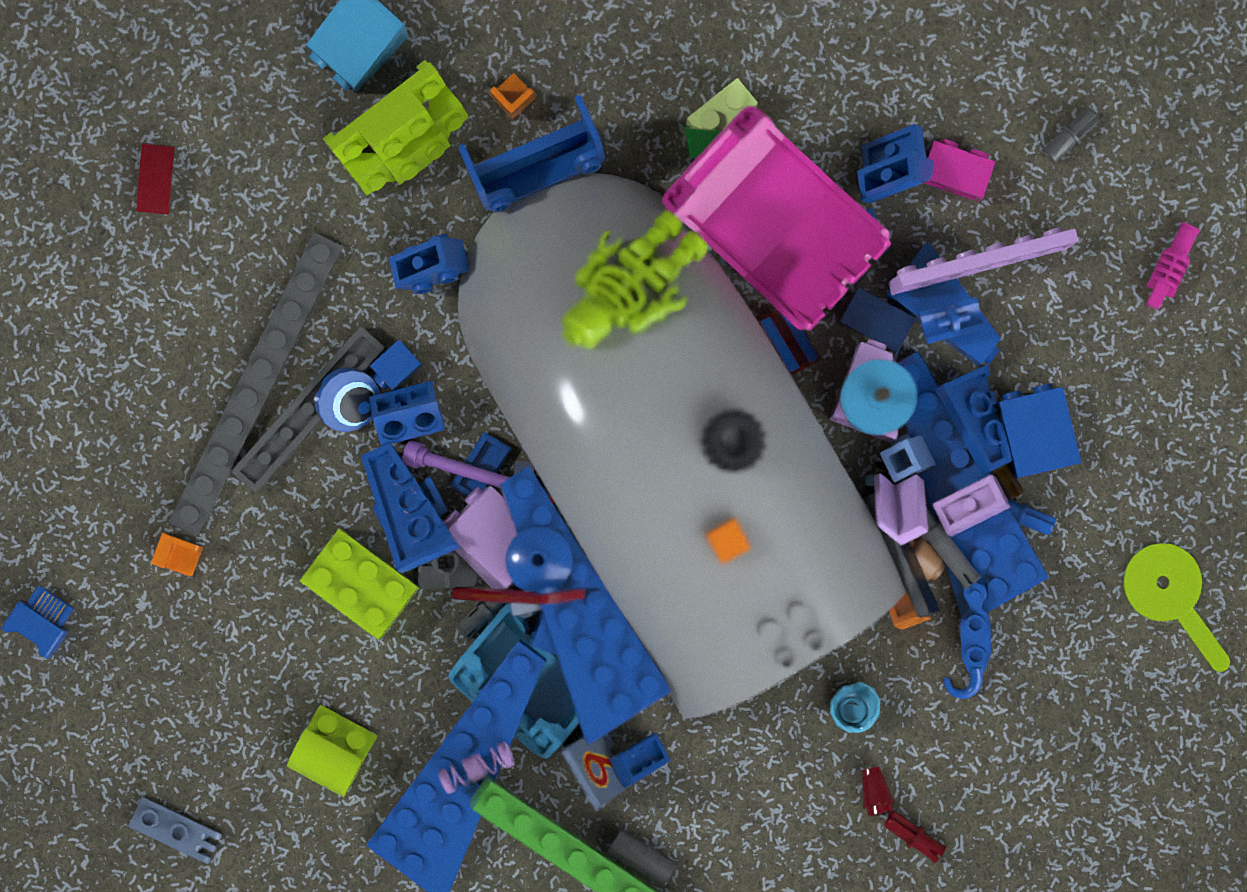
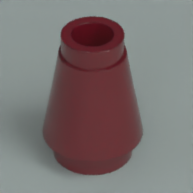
M881 767L861 770L863 776V809L867 810L868 817L893 812L892 803H895L881 771Z

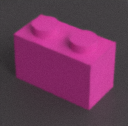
M940 139L939 142L933 141L927 154V158L933 161V175L924 184L980 202L984 197L995 161L988 159L989 155L979 150L971 149L970 153L960 150L957 143L947 139Z

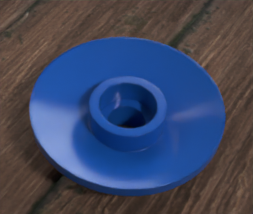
M528 528L517 534L510 542L505 558L506 569L512 581L519 588L539 593L551 592L561 586L570 574L572 568L571 549L564 537L550 528ZM535 554H541L545 559L541 567H536L532 563V557Z

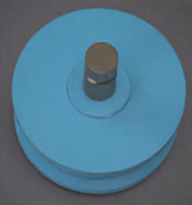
M883 359L871 360L859 365L846 378L841 390V407L847 420L858 430L873 435L887 434L904 425L913 414L917 401L916 386L910 374L899 364Z

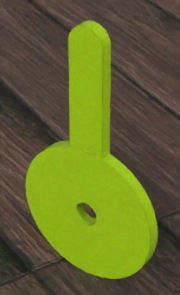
M1166 543L1149 545L1138 551L1129 561L1123 580L1124 591L1131 606L1139 614L1151 620L1172 621L1177 619L1212 669L1218 672L1227 670L1230 666L1228 655L1193 608L1199 599L1202 589L1201 572L1194 558L1184 549ZM1160 576H1165L1169 580L1168 586L1164 589L1157 586V579Z

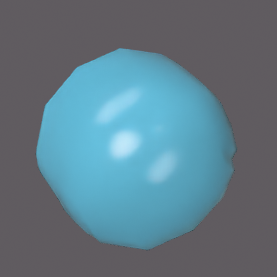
M858 681L854 684L840 687L830 701V715L836 726L849 733H859L868 730L873 726L880 714V699L875 689L864 682Z

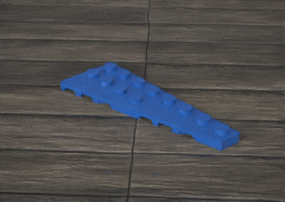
M521 639L516 643L366 844L367 847L427 892H450L482 816L471 808L469 801L484 779H480V781L475 783L470 779L469 785L465 786L456 776V791L448 794L441 783L438 771L442 768L447 771L454 789L451 765H453L462 781L467 784L468 778L463 759L479 753L487 767L494 772V763L490 747H492L503 763L497 744L504 741L510 749L512 740L547 659ZM495 757L496 773L492 774L487 770V775L497 780L502 765Z

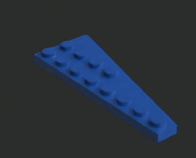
M917 351L897 364L910 374L916 386V406L913 414L906 422L910 438L923 437L936 464L921 472L920 475L921 479L924 480L925 493L931 513L939 521L940 519L932 504L991 474L989 472L982 476L935 390L940 387L921 353ZM1010 508L954 536H950L977 573L981 575L980 579L976 582L982 583L986 588V599L982 603V608L986 612L995 609L1050 578ZM946 564L962 617V614L969 608V604L964 599V588L961 582Z
M528 466L502 482L500 488L517 534L532 527L550 528L562 535L571 549L572 568L570 574L561 586L551 592L582 587L584 588L585 598L540 604V608L574 705L575 714L578 717L584 735L583 738L587 745H589L670 693L671 690ZM535 554L532 557L534 566L541 567L544 564L545 559L543 555Z

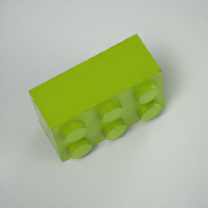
M340 528L300 580L301 583L377 640H381L420 588V586Z

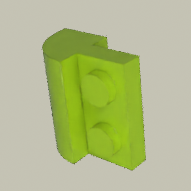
M320 705L308 727L305 728L287 763V767L332 792L345 797L378 735Z

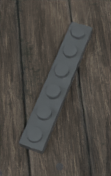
M360 326L231 472L257 494L322 421L315 408V395L323 385L321 382L333 371L346 367L356 368L365 372L386 348Z

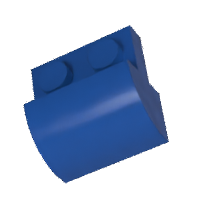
M917 124L910 125L861 145L864 168L857 172L860 198L866 203H874L925 183L933 175V161L927 158L925 153L923 129Z

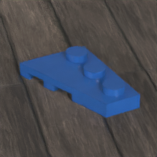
M988 364L935 389L982 476L1012 461L1004 425L998 421L994 407L998 403L996 394L990 391L987 379L990 376Z

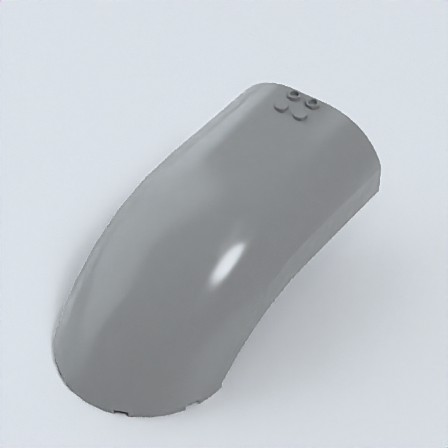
M581 173L511 203L508 209L502 212H493L476 235L466 256L470 271L461 274L458 290L460 327L466 348L476 369L608 592L671 690L669 694L683 718L702 717L732 707L769 689L843 645L887 613L907 590L877 524L766 334L709 249L705 257L698 263L692 259L687 266H682L677 278L671 284H665L664 292L660 296L643 282L640 283L646 296L643 312L648 309V304L653 301L659 302L665 296L666 291L674 286H679L678 293L672 296L670 301H680L684 296H687V302L683 309L666 313V317L659 322L653 321L648 325L647 329L638 334L629 331L628 324L622 328H617L611 322L612 327L609 333L591 349H584L580 346L572 347L565 341L562 336L564 330L561 325V318L564 313L578 300L583 299L585 295V288H580L576 285L575 275L582 266L584 267L587 264L589 254L597 250L603 233L608 230L610 231L609 240L606 241V248L609 245H615L618 242V238H621L620 250L614 256L606 259L608 262L606 266H615L631 273L618 262L620 251L623 248L628 251V247L636 238H641L648 234L647 231L654 226V220L663 211H669L663 204V196L638 182L611 174ZM681 222L683 226L681 235L674 242L667 238L665 243L657 245L655 248L657 252L654 257L658 260L662 256L668 258L673 255L672 252L679 247V241L689 231L693 230L684 222ZM648 263L646 267L649 268L652 264ZM630 293V295L632 296V298H633V300H634V303L636 304V303H637V299L635 298V296H634L632 293ZM732 409L745 410L744 413L755 415L754 419L761 421L763 426L760 428L762 432L766 431L767 436L763 438V443H767L766 449L761 452L764 454L761 460H757L755 462L756 465L738 472L720 471L716 465L711 466L708 463L710 460L708 456H704L702 453L705 450L704 445H700V439L704 438L702 430L704 427H707V422L710 418ZM728 428L723 433L721 442L723 448L728 453L739 454L745 447L746 439L739 429ZM735 517L751 549L721 564L705 533Z

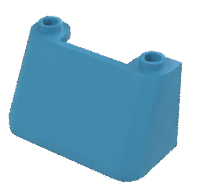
M507 603L452 668L448 675L450 682L472 702L520 639L531 646L528 643L530 635L526 633L529 629L528 618L520 617V615L513 616L511 606ZM531 646L547 659L514 737L534 754L547 759L565 741L578 725L579 720L575 714L574 705L565 683L559 660L551 653Z

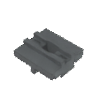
M455 550L445 554L454 555V568L439 569L438 558L418 566V586H420V589L476 586L477 583L476 572L469 564H461L466 561L461 559L462 557Z

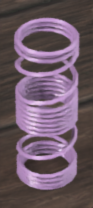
M503 741L497 744L498 751L505 765L498 758L493 748L490 747L494 772L487 767L479 753L463 759L468 778L467 784L462 781L453 765H451L455 785L453 789L447 771L444 768L440 769L438 774L445 791L448 794L456 791V776L463 785L468 786L470 779L475 783L480 781V779L487 778V770L495 774V757L504 768L514 766V758L507 743Z

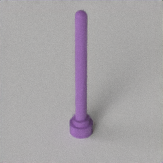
M413 440L407 443L403 452L402 459L405 464L416 469L428 465L499 488L502 482L510 478L430 453V449L426 448L425 444ZM543 488L548 497L550 498V493L548 489Z

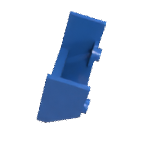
M581 95L574 97L580 121L473 166L465 145L458 146L485 210H492L494 213L502 212L508 209L511 203L581 173L590 174L601 168V163L605 160L601 139Z

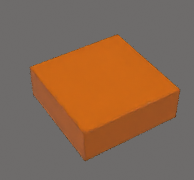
M735 517L705 533L721 564L751 549Z

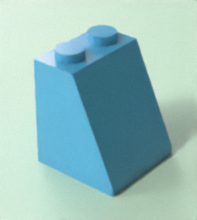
M340 0L306 45L312 52L308 57L320 69L323 70L327 66L335 73L332 79L342 89L347 91L349 88H352L358 93L405 42L409 35L405 25L378 0Z

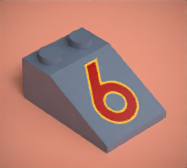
M606 733L589 745H587L583 738L584 735L565 745L562 750L565 759L595 810L604 806L626 789L623 788L609 761V758L614 756L611 749L616 747L609 733Z

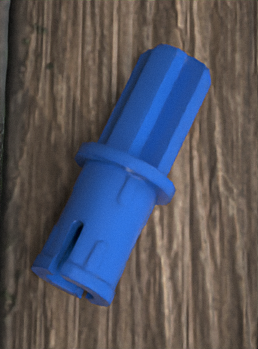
M1007 499L1011 506L1010 509L1020 525L1050 535L1056 522L1055 517L1027 507L1028 503L1026 502L1022 505Z

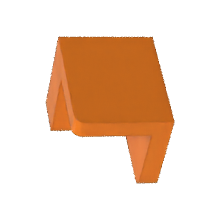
M515 73L497 89L493 86L489 90L490 96L512 120L536 99L535 91L531 87L528 88Z
M162 533L151 564L192 576L203 546L168 533Z
M907 591L889 610L893 625L900 630L931 619L930 616L918 617Z

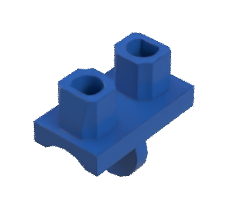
M977 297L919 312L926 344L985 329Z

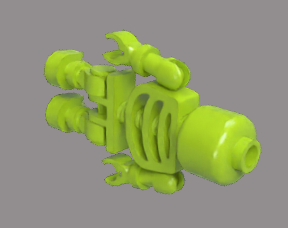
M665 210L654 220V226L647 231L648 234L641 238H636L628 247V251L625 248L620 251L618 262L631 272L628 273L615 266H606L608 264L606 259L614 256L620 250L621 238H618V242L615 245H609L606 248V241L609 240L610 231L608 230L603 233L597 250L589 254L587 264L584 267L582 266L575 275V283L578 287L585 288V295L583 299L578 300L564 313L561 318V325L564 330L562 336L565 341L572 347L580 346L584 349H591L609 333L612 327L611 322L617 328H622L628 324L629 331L638 334L647 329L648 325L653 321L659 322L666 317V313L683 309L687 302V296H684L680 301H670L671 297L678 293L679 286H674L666 291L665 296L659 302L653 301L648 304V309L643 312L646 296L640 283L643 282L660 296L664 292L665 284L669 285L677 278L682 266H687L692 259L698 263L705 257L708 251L705 241L697 233L689 231L679 241V247L672 252L673 255L668 258L662 256L657 260L654 257L657 252L655 249L657 245L665 243L667 238L674 242L683 230L680 220L672 212ZM648 263H651L652 265L649 268L646 267ZM630 293H632V294L635 296V298L637 299V303H636V304L634 303V300H633L632 296L630 295Z

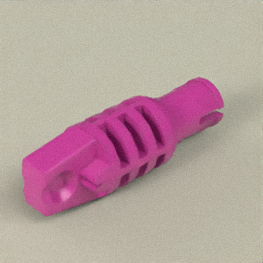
M1181 222L1170 248L1167 247L1163 250L1146 287L1153 289L1146 306L1158 310L1165 296L1174 297L1190 264L1188 254L1197 235L1200 233L1198 228Z

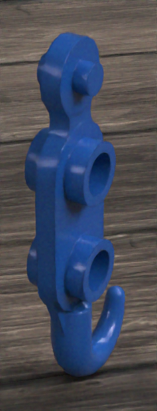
M970 582L971 586L964 589V599L969 604V608L961 617V656L970 675V683L965 689H957L953 687L949 677L944 678V686L948 693L959 699L970 698L981 689L983 674L991 656L990 617L982 608L987 592L985 586L980 582H975L974 584Z

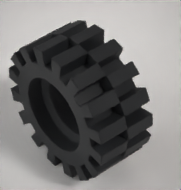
M732 409L710 418L707 422V427H704L702 430L704 438L700 439V445H704L705 450L702 453L704 456H708L710 459L708 463L711 466L716 465L720 471L738 472L756 465L755 462L757 460H761L764 455L761 452L766 449L767 443H763V438L767 436L766 431L762 432L760 428L763 424L760 420L756 421L754 419L755 415L752 413L747 414L744 413L745 410ZM728 428H737L745 436L746 444L739 454H730L722 446V435Z

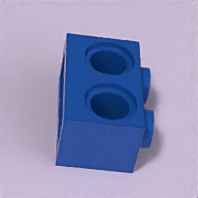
M432 381L369 397L372 418L382 446L445 430L441 408Z

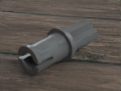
M1086 108L1068 126L1063 125L1061 127L1062 132L1046 147L1042 148L1043 154L1053 164H1057L1074 145L1079 146L1081 144L1080 140L1100 122L1097 113L1090 108Z

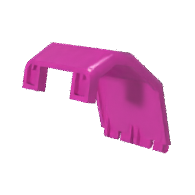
M747 106L734 117L667 190L663 197V204L680 222H684L797 329L803 330L807 328L810 331L825 315L822 310L826 306L831 309L848 291L845 285L848 282L853 285L871 266L868 261L871 258L877 260L892 244L888 240L890 233L784 136L765 114L755 106Z

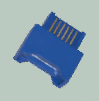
M38 586L28 602L24 600L18 601L1 629L6 633L17 631L38 646L39 655L49 659L52 658L69 633V630L63 626L75 610V607L45 587Z

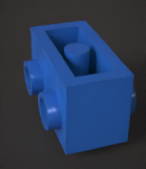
M447 234L433 236L427 242L407 247L403 252L389 257L395 288L411 290L414 294L428 293L433 290L432 286L438 283L447 284L458 280V275L470 271L463 240L449 238Z

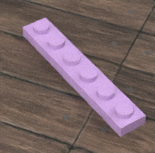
M1058 227L1044 232V237L1034 239L1033 235H1027L1016 239L1014 245L1005 247L1004 242H1000L986 247V252L976 254L975 250H969L956 255V260L946 262L945 257L928 262L927 267L918 270L916 265L902 268L897 271L898 275L888 284L892 295L1063 251L1077 243L1079 239L1075 229L1063 232L1062 227Z

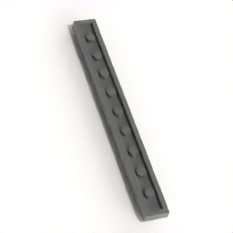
M313 232L168 523L197 537L200 536L344 248L343 246Z

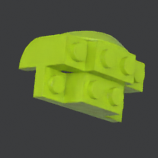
M426 60L416 66L419 70L340 132L336 135L330 132L323 138L334 155L367 196L373 191L381 189L386 182L397 181L401 185L406 180L414 178L418 172L444 154L445 150L451 146L448 142L450 133L459 129L463 122L469 118L462 104L446 86L438 71L430 62L427 63ZM427 100H430L427 111L422 104ZM369 145L375 153H362V150Z

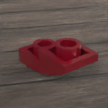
M142 143L136 212L169 215L175 146Z

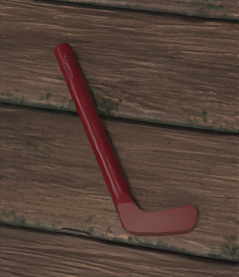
M455 587L452 591V596L456 600L550 604L584 599L585 592L582 587L546 593Z

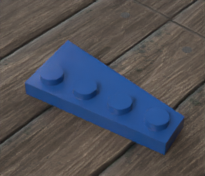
M391 443L361 455L396 569L400 573H404L461 548Z

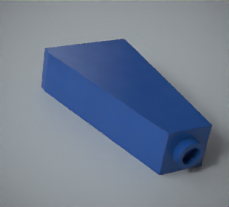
M926 242L908 266L916 265L918 270L927 267L928 262L941 257L933 246ZM957 279L892 295L891 290H889L885 295L887 299L907 314L915 317L916 321L920 324V311L971 299ZM981 311L980 314L985 326L984 330L943 340L977 367L983 362L989 364L1000 350L996 344L1001 339Z

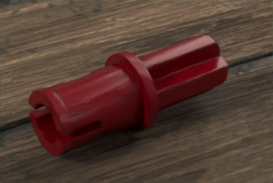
M896 811L890 813L884 822L885 828L904 840L909 849L915 848L934 864L940 859L938 854L943 856L947 846L924 832L923 826L917 827Z

